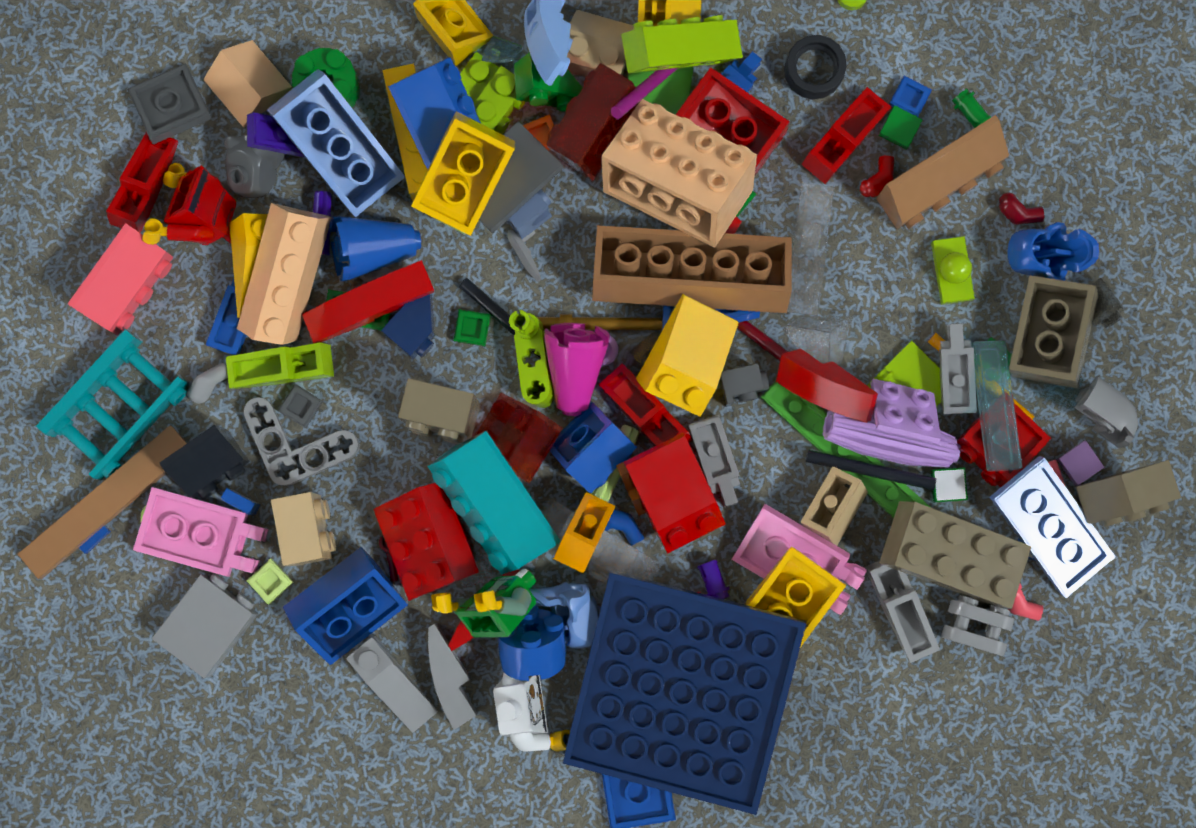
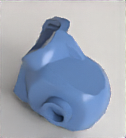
M564 582L554 587L530 588L531 593L536 598L535 605L549 606L553 613L563 618L565 645L574 649L592 646L601 607L597 605L587 584H568Z

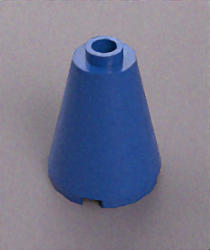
M343 216L331 218L330 232L337 233V236L334 237V242H331V249L337 276L341 275L340 281H348L416 256L417 250L421 249L419 230H414L411 224Z

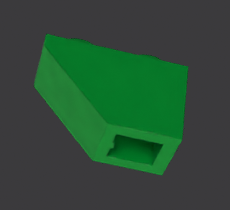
M530 52L514 63L516 100L529 102L532 106L546 105L556 107L557 110L565 112L574 110L577 105L588 98L586 90L568 69L562 77L558 75L553 84L549 86L544 83L537 71Z

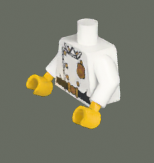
M503 673L502 680L493 690L500 735L510 737L513 744L521 751L549 750V748L556 752L566 750L567 745L563 742V736L570 734V730L552 732L550 736L547 734L548 728L540 675L529 676V681H520Z

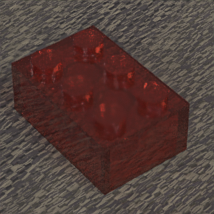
M599 63L597 68L591 70L586 76L584 87L579 95L572 98L567 105L566 115L560 124H556L548 135L546 146L562 163L592 182L602 169V154L639 104L637 103L620 119H616L611 114V108L636 88L633 82L604 64Z

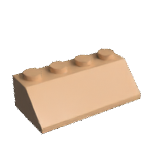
M271 203L237 329L256 341L280 345L297 341L303 322L302 314L306 311L331 217Z

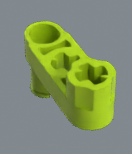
M520 310L519 314L517 311H514L510 315L509 324L515 330L514 340L522 396L528 403L538 408H547L555 398L544 341L543 324L539 318L531 313ZM532 351L541 356V359L535 362V367H532L528 362L526 363V359L531 357ZM539 386L545 388V392L540 393V398L533 395V392L539 390Z

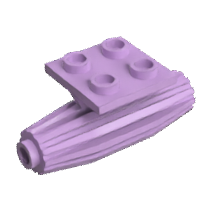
M872 379L870 383L871 389L876 391L878 396L870 422L866 423L832 411L827 412L824 420L823 436L825 440L861 455L910 466L947 468L953 462H957L960 456V444L957 443L956 437L939 428L934 393L923 389H915L893 382Z

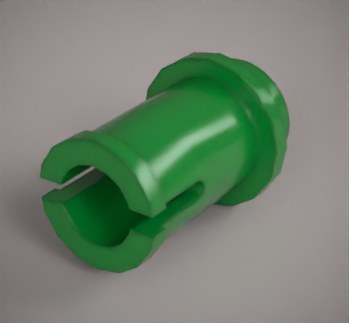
M966 88L952 100L955 104L953 108L955 110L958 108L971 125L976 128L990 119L991 116L986 113L973 96L975 92L970 93Z

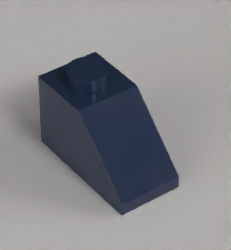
M432 294L404 304L381 330L413 360L417 355L421 358L425 356L434 345L431 341L435 336Z

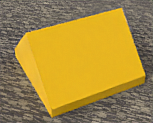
M416 0L413 3L417 19L445 54L451 57L455 66L459 65L494 37L466 0Z

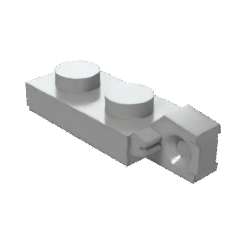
M963 323L947 325V341H940L941 349H939L942 414L977 413L974 348L971 347V340H964Z
M716 415L688 424L703 474L712 493H720L724 508L737 504L738 500L733 487L740 485L738 479L740 475L720 416Z

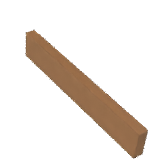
M168 426L17 555L34 575L42 580L97 531L162 478L166 472L159 463L186 445L187 442L173 426Z

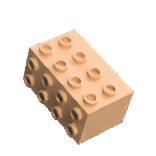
M642 99L602 154L603 192L715 248L753 191L757 154L744 145H737L724 139L715 131H708L695 125L688 118L679 117L666 111L659 104H652Z

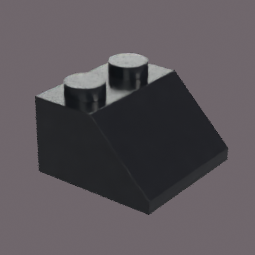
M213 425L159 464L189 498L197 499L200 497L204 500L218 491L216 485L226 478L231 481L245 472L243 466L250 461L228 430Z

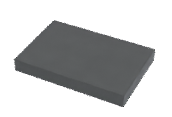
M519 121L504 134V136L515 141V150L479 218V221L492 234L563 169L562 163Z

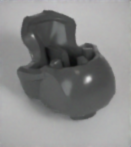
M247 134L235 137L228 136L224 140V145L227 150L225 164L229 188L235 194L244 198H261L266 196L275 184L277 168L284 158V153L247 147Z

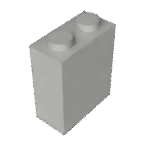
M215 573L211 577L200 574L152 637L155 642L203 678L211 677L259 614L252 609L255 605L252 600L241 593L235 596L226 589L229 586L228 582Z

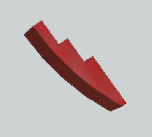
M421 260L356 287L303 313L302 316L313 343H319L375 322V318L401 309L406 303L434 293V288Z

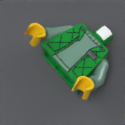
M521 569L515 576H501L491 579L469 599L456 598L452 602L451 593L432 594V608L434 611L441 613H451L453 611L473 637H508L536 604V598L530 591V588L536 583V579L530 571Z

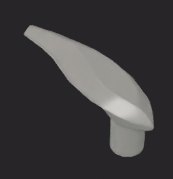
M508 230V240L522 265L537 282L541 281L538 268L531 256V250L524 243L536 234L535 231L521 239L513 230Z

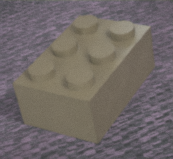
M1029 275L1009 366L1012 377L1078 389L1098 298L1095 285Z
M408 378L398 418L405 423V428L412 431V434L431 438L433 432L441 436L445 442L459 444L473 437L480 403L473 393Z

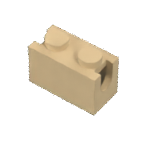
M832 467L800 522L802 526L837 546L868 493L862 480L836 467Z

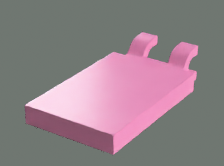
M152 487L133 550L230 577L232 568L249 573L257 571L260 561L241 556L246 537L265 542L269 529L247 524L248 514Z
M764 504L731 559L764 579L786 551L793 546L839 580H844L856 590H858L863 582L867 571L857 564L847 563L850 553L767 504ZM842 591L830 609L841 615L848 605L847 601L850 598V594Z

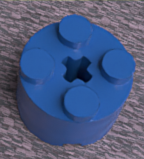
M537 605L530 610L508 637H497L503 672L513 679L529 681V676L540 675V680L547 679L559 673L565 666L566 646L563 618L553 612L539 609Z

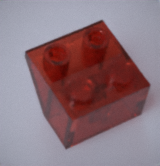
M500 393L474 436L487 431L517 477L530 484L563 427L541 412Z

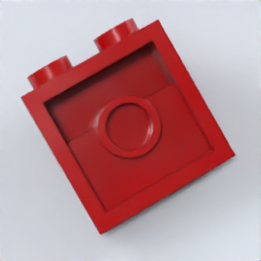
M1003 393L957 439V443L960 444V457L967 463L972 464L974 462L983 470L981 473L982 478L989 485H998L1001 488L1029 464L1051 437Z

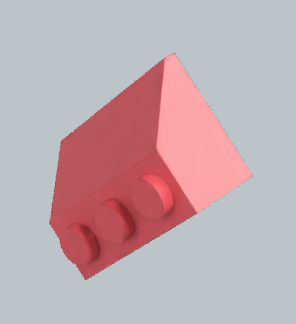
M126 223L68 302L69 306L116 335L131 326L135 318L132 314L139 305H144L149 301L153 294V289L151 288L158 278L163 279L169 273L172 267L170 261L173 259V256L158 245L145 243L142 240L143 235Z

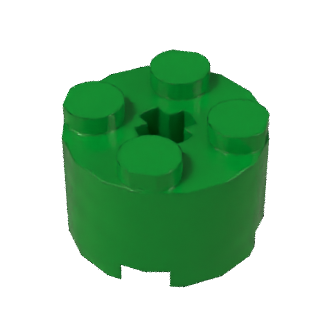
M317 48L298 57L292 72L293 88L319 69L326 74L351 108L355 106L357 99L360 97V81L351 61L344 53L338 49Z

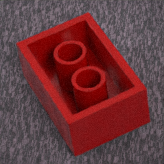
M436 483L417 487L373 509L408 601L435 592L479 573L458 516L452 508L451 501L444 490Z

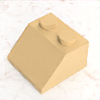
M576 10L570 22L569 38L573 39L567 53V57L570 58L568 70L572 74L620 87L626 67L621 34L634 30L633 25Z

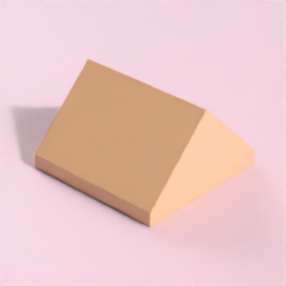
M253 40L222 49L203 79L243 128L247 126V114L252 112L262 114L293 89Z

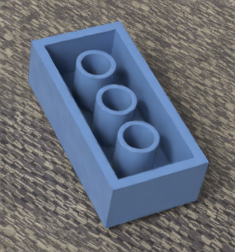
M319 69L267 109L354 217H357L405 178L401 170L330 79Z

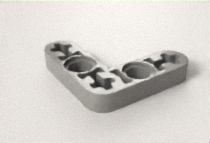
M257 397L251 399L245 405L244 416L270 478L278 485H293L352 459L359 451L360 444L358 438L346 430L337 431L293 451L271 402ZM257 404L268 409L264 413L266 423L271 424L273 421L275 423L274 427L264 428L259 433L257 428L263 427L261 420L257 417L252 418V413L256 411L255 405ZM270 433H277L281 438V445L275 451H268L264 446V439ZM344 437L346 440L352 439L353 444L349 446L350 452L347 454L342 450L333 452L332 454L336 459L330 461L329 452L323 444L329 442V447L333 448L340 444L339 438ZM318 449L323 453V462L318 467H310L306 462V456L309 451ZM299 455L300 464L306 472L301 474L300 469L297 468L289 472L290 478L288 480L282 476L278 477L276 472L281 470L280 464L284 463L286 466L295 465L297 462L294 460V457Z

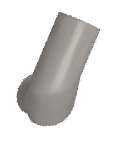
M220 363L196 376L187 390L188 398L197 404L207 401L216 384L228 378L226 364Z

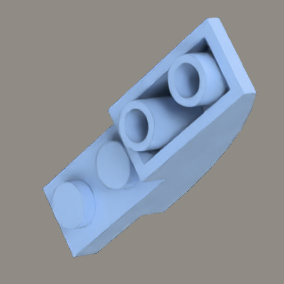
M531 0L524 15L527 46L544 83L551 86L558 75L562 77L570 64V58L567 57V53L573 39L569 38L571 24L564 21V14L560 13L565 0Z

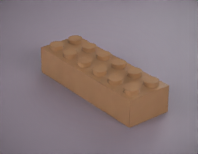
M597 225L592 301L676 306L682 294H685L713 309L787 313L792 292L791 237L724 233L714 248L680 230Z

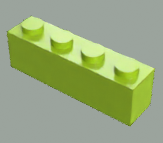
M723 15L705 18L704 22L700 21V17L681 20V24H677V19H668L657 22L658 26H653V21H643L633 24L634 30L621 34L628 73L716 65L743 58L737 19L723 20Z

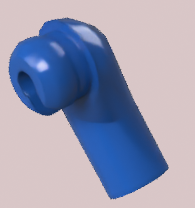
M614 509L604 531L610 529L623 531L631 546L645 539L631 514Z

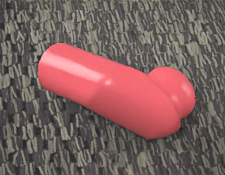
M1020 583L1013 607L1008 610L1014 615L1039 621L1043 614V605L1026 601Z

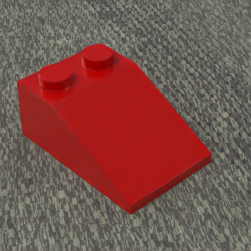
M711 67L675 114L679 117L690 119L695 125L708 131L719 133L728 141L748 147L753 153L757 154L755 176L786 135L790 122Z
M684 433L623 462L651 525L667 554L726 525L717 501Z

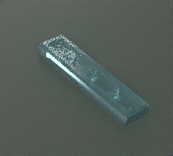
M975 341L971 344V347L974 348L975 384L987 471L1019 470L1023 467L1006 341Z

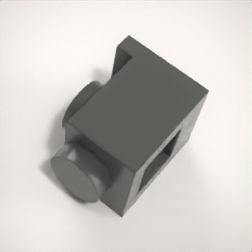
M758 364L723 371L719 380L725 407L732 406L734 398H738L739 403L758 399L757 393L769 389L767 374L765 370L760 371Z

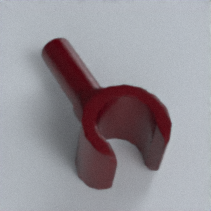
M381 536L379 546L386 553L390 581H398L396 567L389 549L384 547V537Z

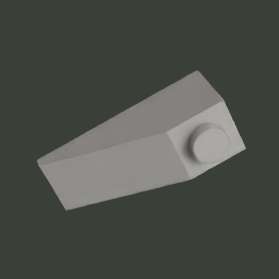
M377 636L371 637L346 658L365 683L412 733L438 712Z

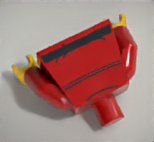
M171 164L163 178V183L166 186L176 188L164 219L168 226L163 227L162 223L155 218L149 219L145 223V232L143 233L142 240L147 244L154 245L160 241L161 236H166L167 240L209 245L222 237L231 244L229 222L232 221L237 205L235 199L223 188L219 179L211 175L202 165L194 170H189L187 173L181 164Z

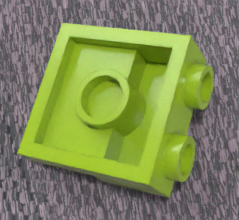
M475 52L460 73L461 81L468 96L474 102L475 111L481 124L503 134L511 122L508 117L515 108L520 110L526 102L516 100L515 75L502 65L498 67L478 52Z

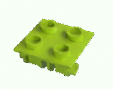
M910 341L873 378L934 393L936 407L941 403L940 368L913 341ZM870 381V382L867 384V386L871 388V384H870L871 381Z

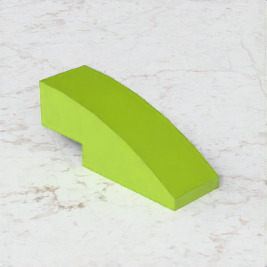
M321 342L291 348L284 346L226 357L229 389L270 386L334 377L331 345Z

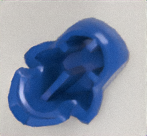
M1056 222L1045 229H1027L1015 232L1008 243L1007 257L1011 268L1017 273L1065 281L1068 270L1081 272L1097 261L1099 244L1095 238L1081 229H1075L1067 234L1065 224Z

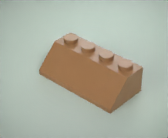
M996 115L886 184L876 199L897 230L904 225L908 229L914 227L925 219L922 214L932 208L934 212L939 211L951 202L949 197L957 191L962 196L978 185L975 180L985 174L987 178H990L1004 169L1002 163L1010 155L998 117Z

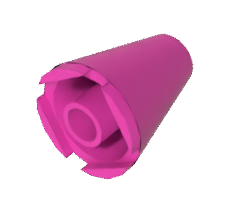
M560 323L551 325V331L547 328L544 330V341L555 404L558 409L562 410L564 415L578 416L589 407L610 340L608 331L601 327L595 326V332L585 330V324Z

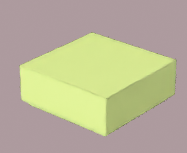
M272 558L247 580L250 586L268 605L294 583Z

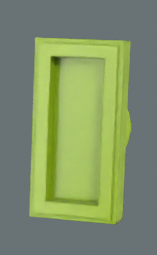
M965 236L932 241L931 246L941 305L973 301L975 297L971 278L972 264L968 258Z

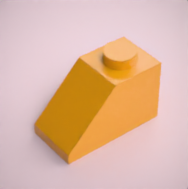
M586 492L553 559L584 573L616 506Z

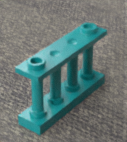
M126 329L36 425L47 436L56 437L57 435H64L96 464L89 475L99 480H103L104 477L108 478L121 467L119 461L171 404L176 406L185 398L187 394L185 389L189 385L186 380L177 377L173 382L167 379L139 353L140 349L138 347L142 341ZM124 362H130L163 392L151 406L147 405L117 378L118 373L116 370ZM102 386L104 388L108 386L141 416L128 431L95 402L96 397L93 395ZM80 410L82 412L87 411L119 440L106 455L73 426L74 422L71 419Z

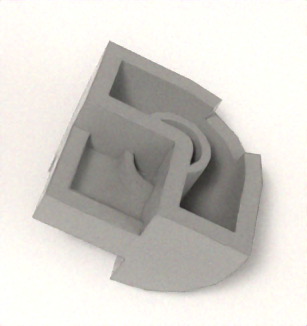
M1096 376L1089 387L1081 389L1075 396L1073 401L1077 404L1074 408L1094 421L1096 425L1092 430L1118 448L1128 446L1133 440L1139 424L1136 408L1124 394Z

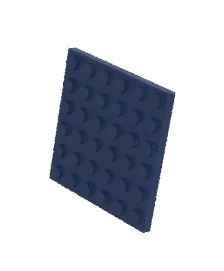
M611 570L563 764L757 815L806 621Z

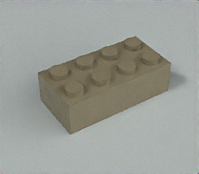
M899 501L879 564L983 603L1012 609L1032 546L918 502Z

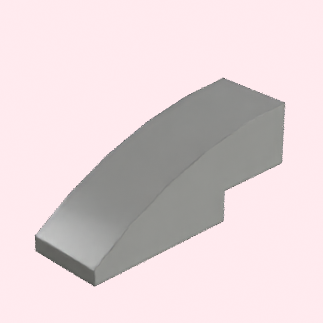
M880 560L864 567L867 570L868 577L889 624L909 663L939 651L940 648L916 590L910 584L907 574L879 564Z
M435 623L428 628L430 669L442 709L453 730H455L478 714L461 686L472 678L456 652L450 650L448 646L449 641L438 624Z

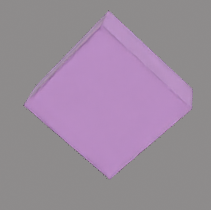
M1082 441L1057 459L1075 486L1080 485L1104 468L1087 441Z

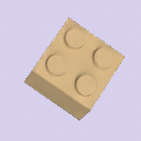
M312 492L271 500L283 566H298L332 559L331 552L336 551V543L333 532L327 531L325 520L330 519L327 500H322L321 495Z

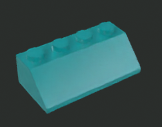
M487 431L453 446L427 466L432 473L434 482L444 490L451 501L454 511L466 522L470 528L471 536L481 544L488 555L490 564L501 575L518 570L561 542Z

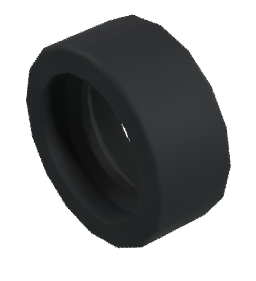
M822 35L806 36L797 41L788 53L784 66L785 79L791 90L800 97L811 100L825 98L834 93L841 84L847 68L846 56L840 45L831 38ZM809 50L824 51L833 61L834 71L832 77L822 85L806 83L797 73L796 65L798 59Z

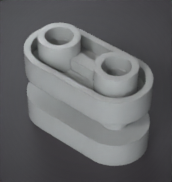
M959 595L958 601L951 599L948 613L957 615L954 627L944 625L940 637L1004 657L1008 644L1000 642L998 639L1001 629L1012 631L1015 619L1009 617L1010 610L991 605L990 609L986 610L977 607L978 600ZM970 620L988 625L985 637L967 631Z

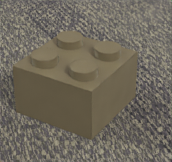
M1169 460L1117 473L1076 487L1087 523L1102 522L1103 527L1123 522V516L1126 522L1146 517L1145 510L1147 509L1150 514L1170 509L1168 502L1181 498Z

